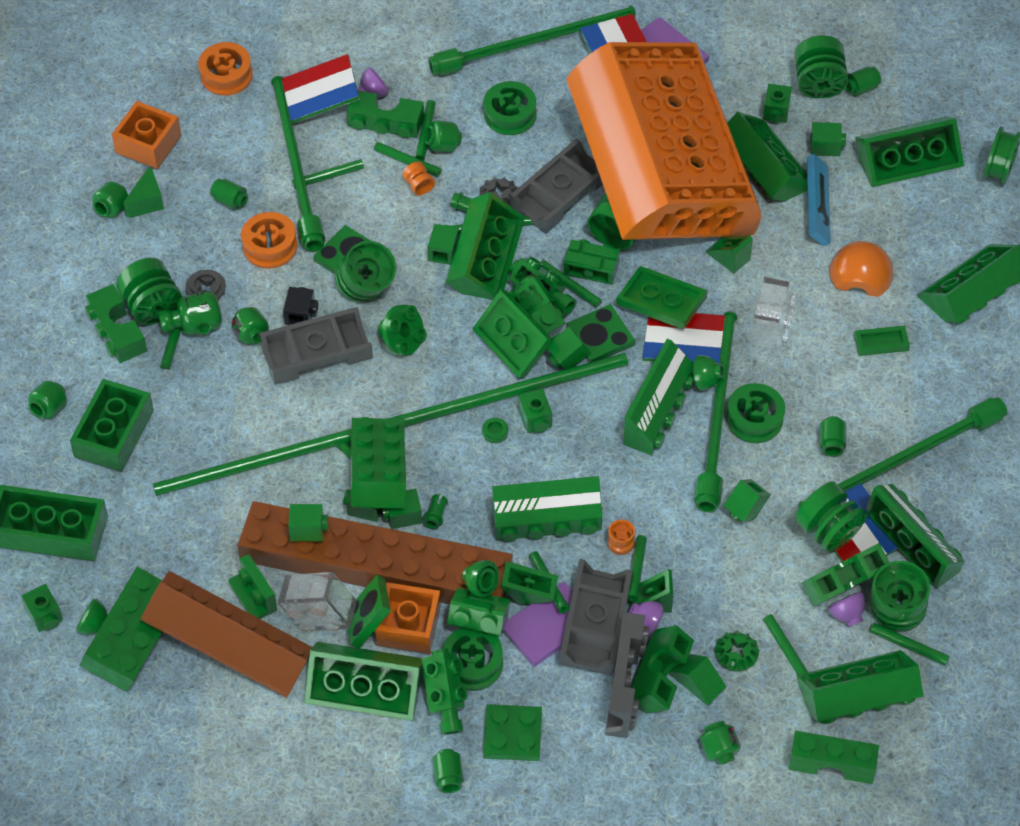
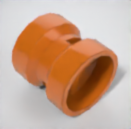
M422 162L411 163L402 173L403 178L408 184H411V189L417 196L430 192L435 186L434 178L427 173V169Z
M622 519L611 523L608 530V547L611 552L616 555H626L632 551L635 541V528L633 524Z

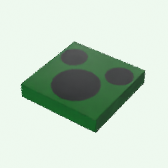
M344 225L313 256L314 262L335 274L338 264L354 245L371 240Z
M611 304L566 323V328L570 327L591 352L586 357L588 362L608 358L635 346L634 337Z
M379 575L372 579L345 612L350 645L358 649L391 612L385 578Z

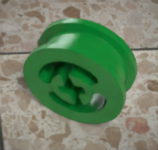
M516 81L501 82L492 86L484 96V118L487 125L493 131L503 135H518L526 132L534 125L537 118L536 96L527 85Z
M999 127L985 168V179L992 176L1001 179L1002 184L1007 183L1020 144V132H1017L1015 135L1005 132L1004 127Z
M759 383L743 385L737 388L729 398L726 414L727 426L732 434L742 441L748 443L767 442L776 437L781 431L785 415V402L782 396L770 386ZM768 409L772 412L773 415L768 414ZM739 411L744 413L743 417L740 415Z
M460 628L450 634L445 640L442 649H448V653L457 654L461 650L460 657L463 671L460 673L461 685L467 691L483 690L498 680L503 670V649L496 635ZM484 649L488 651L492 656L490 662L486 666L484 664Z

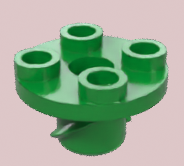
M396 305L392 307L378 326L379 337L385 342L387 348L392 353L400 356L414 353L419 348L421 342H424L427 337L422 318L414 305Z

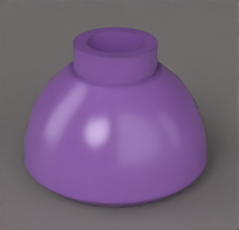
M368 67L361 76V86L357 88L358 91L376 93L377 98L388 95L389 89L372 68Z
M861 592L851 594L830 604L828 609L836 619L846 622L848 627L863 621L861 615L865 609L864 595Z
M647 601L641 604L633 603L628 613L645 615L644 626L649 627V637L656 630L662 618L663 606L661 603Z

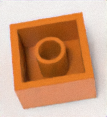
M137 100L112 133L115 153L155 169L159 168L181 137L178 116Z
M387 582L386 587L391 612L375 630L377 646L430 654L441 609L440 591Z

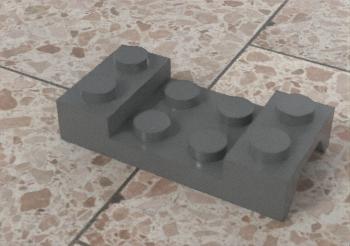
M576 138L510 194V207L521 215L528 217L534 225L548 233L563 220V213L591 188L597 190L603 185L595 160L587 155L582 143Z
M358 307L259 333L261 346L275 385L298 379L299 372L345 359H347L348 364L373 358L372 344L367 340Z
M579 559L558 663L608 675L612 674L619 645L623 612H625L632 577L631 570L610 574L593 570L585 560Z
M623 612L605 732L607 736L627 738L629 729L635 728L639 700L634 699L635 689L630 688L632 665H637L639 655L644 656L649 633V627L644 626L645 615Z

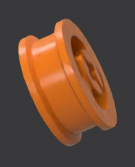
M232 42L217 43L205 49L199 57L198 67L201 73L202 84L208 91L214 94L224 96L237 94L246 89L252 81L253 71L250 55L239 44ZM214 68L216 75L211 72V70Z
M264 212L251 217L241 230L244 255L250 263L257 267L271 269L283 266L292 260L297 252L298 243L295 226L287 216L281 213ZM267 232H271V240L273 246L271 248H268L267 245Z

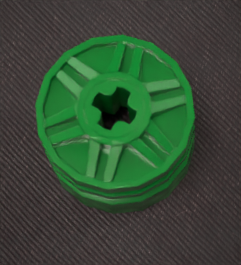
M826 35L812 36L803 40L796 47L794 55L798 85L803 95L810 98H831L840 94L846 88L848 75L844 47L838 39Z
M605 193L600 203L587 219V226L591 234L600 243L612 245L615 249H620V251L628 250L636 239L622 240L607 194Z
M374 241L360 242L354 245L338 264L335 273L336 285L342 295L350 301L357 303L371 302L378 298L394 280L397 269L395 258L390 250L381 243Z
M157 258L137 260L128 265L117 278L116 287L136 322L141 325H154L158 323V312L162 309L175 310L177 299L182 297L180 290L174 280L171 279L163 262Z
M835 481L828 482L814 491L801 505L795 515V521L808 534L815 533L814 540L818 544H822L821 547L827 553H833L848 543L862 528L868 515L862 508H858V504L854 500L846 502L848 498L847 493Z
M892 561L878 570L872 583L870 609L872 616L879 625L895 632H906L918 627L925 619L931 588L929 578L924 570L914 563L907 561Z

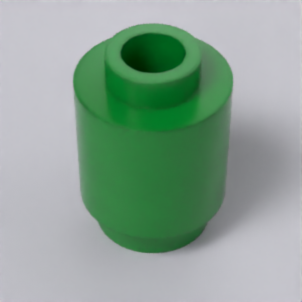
M864 67L847 74L848 84L845 89L853 96H859L876 89L881 83V75L875 67Z
M217 179L211 186L210 195L214 197V200L233 210L243 208L248 201L246 188L230 180Z
M836 416L828 417L820 423V448L826 456H840L846 448V423Z
M452 749L440 750L433 757L436 785L442 793L457 792L462 788L464 781L461 756Z

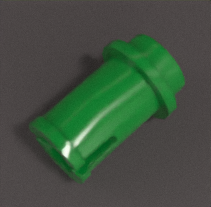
M462 192L459 194L454 193L450 207H453L455 211L459 209L467 212L470 199L472 198L463 196Z
M435 494L431 497L428 511L423 515L424 525L427 528L438 529L444 522L442 516L448 504V499L442 496L440 504H437L440 494Z

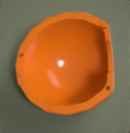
M855 241L845 245L837 251L829 266L832 282L837 289L844 291L856 287L864 289L869 296L879 297L889 289L893 281L892 261L883 248L871 242Z

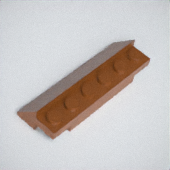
M168 571L162 582L159 583L140 619L286 698L308 661L310 650L312 649V646L171 571Z

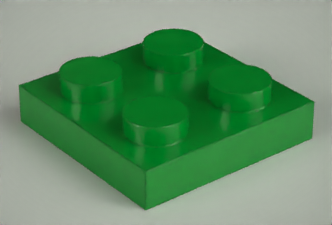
M487 704L483 758L540 761L542 707Z

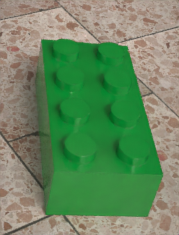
M352 418L351 507L404 509L406 493L404 419Z
M0 485V548L89 561L96 560L108 519L104 499Z
M138 566L136 567L85 652L79 665L80 667L126 692L129 691L162 634L161 630L140 620L159 583L162 582L161 579Z

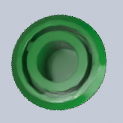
M696 356L692 365V375L696 387L700 391L714 387L719 379L725 376L724 365L717 363L709 356Z
M481 560L466 567L462 573V578L468 590L474 596L486 598L494 592L498 585L499 571L494 562Z
M96 598L91 600L76 627L77 632L93 635L99 631L108 615L101 601Z

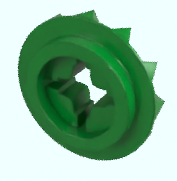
M738 630L734 633L726 632L723 637L718 638L715 647L716 659L728 670H747L758 659L759 649L757 641L753 640L749 633L743 634ZM732 643L738 648L743 647L742 656L737 652H731L733 648Z

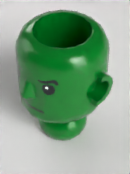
M211 291L179 297L175 310L162 309L158 312L160 327L164 333H170L175 328L181 327L186 335H203L217 330L222 324L219 303L216 295Z

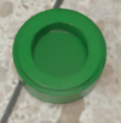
M490 418L482 426V435L490 443H501L508 436V425L503 419Z

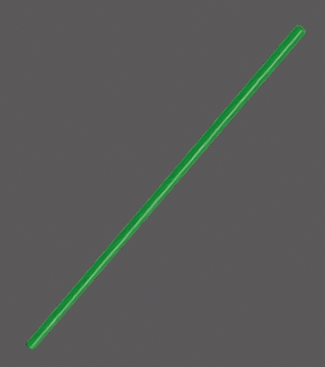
M622 353L391 418L404 419V427L520 394L628 365V359L626 354ZM351 429L153 483L156 496L335 447L343 442L349 443L351 442Z

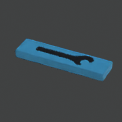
M815 154L807 157L809 235L822 246H826L831 243L828 165Z

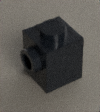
M289 287L283 309L285 325L310 320L313 315H317L319 301L315 300L313 289Z

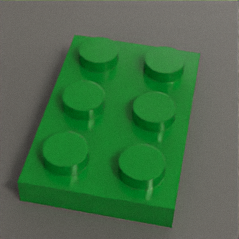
M640 266L616 297V305L684 330L706 300L707 290Z
M506 290L498 292L472 328L509 369L521 379L528 375L553 341Z

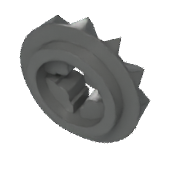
M494 176L491 181L485 180L484 185L480 186L479 195L491 192L510 206V194L518 187L515 186L513 180L508 181L505 176L502 179H497ZM497 187L502 192V198L496 192Z
M214 270L197 271L186 282V292L188 295L207 291L206 289L202 290L201 284L206 287L210 286L211 292L216 295L218 301L221 295H225V279Z

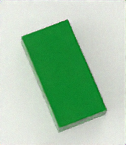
M905 325L855 330L854 332L859 356L909 351L910 348Z

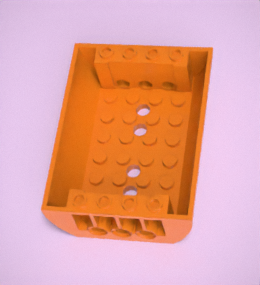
M609 42L585 57L570 72L566 80L622 240L728 237L755 234L761 219L760 207L700 49L696 43ZM683 141H685L688 145H690V146H692V147H688L687 145L684 144Z

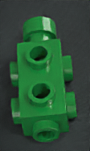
M534 257L520 258V260L512 263L509 269L512 273L509 280L514 283L512 286L514 290L521 287L519 283L532 273L535 276L542 275L545 279L542 281V284L554 299L552 305L556 306L563 316H567L573 311L577 300L569 294L563 293L567 286L560 281L561 277L558 274L546 271L541 267L543 264Z
M448 649L434 650L431 652L432 656L421 658L429 713L441 714V735L463 732L462 720L458 718L457 710L465 708L464 701L467 699V690L461 685L460 680L463 664L457 657V654L448 653Z

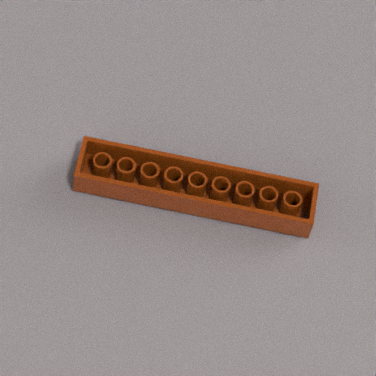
M256 501L252 502L237 545L239 557L241 558L249 554L256 565L367 587L372 579L379 575L385 578L386 583L439 590L441 603L449 605L457 587L468 590L462 578L464 569L481 560L492 561L496 564L499 571V581L491 595L505 598L506 592L500 588L506 561L513 563V554L330 516L328 531H323V541H290L288 528L290 508Z

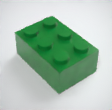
M102 379L70 439L74 457L122 472L154 411L151 394Z

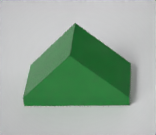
M147 168L124 200L126 217L133 218L164 209L162 195L153 169Z
M751 235L721 237L706 250V253L734 274L751 260L753 238Z
M506 561L500 588L519 605L553 602L558 575Z
M667 569L641 582L638 600L635 602L629 601V609L633 603L641 604L647 601H654L662 604L663 613H671L673 604L672 570Z
M689 654L686 664L677 665L668 673L707 706L727 687L707 656Z

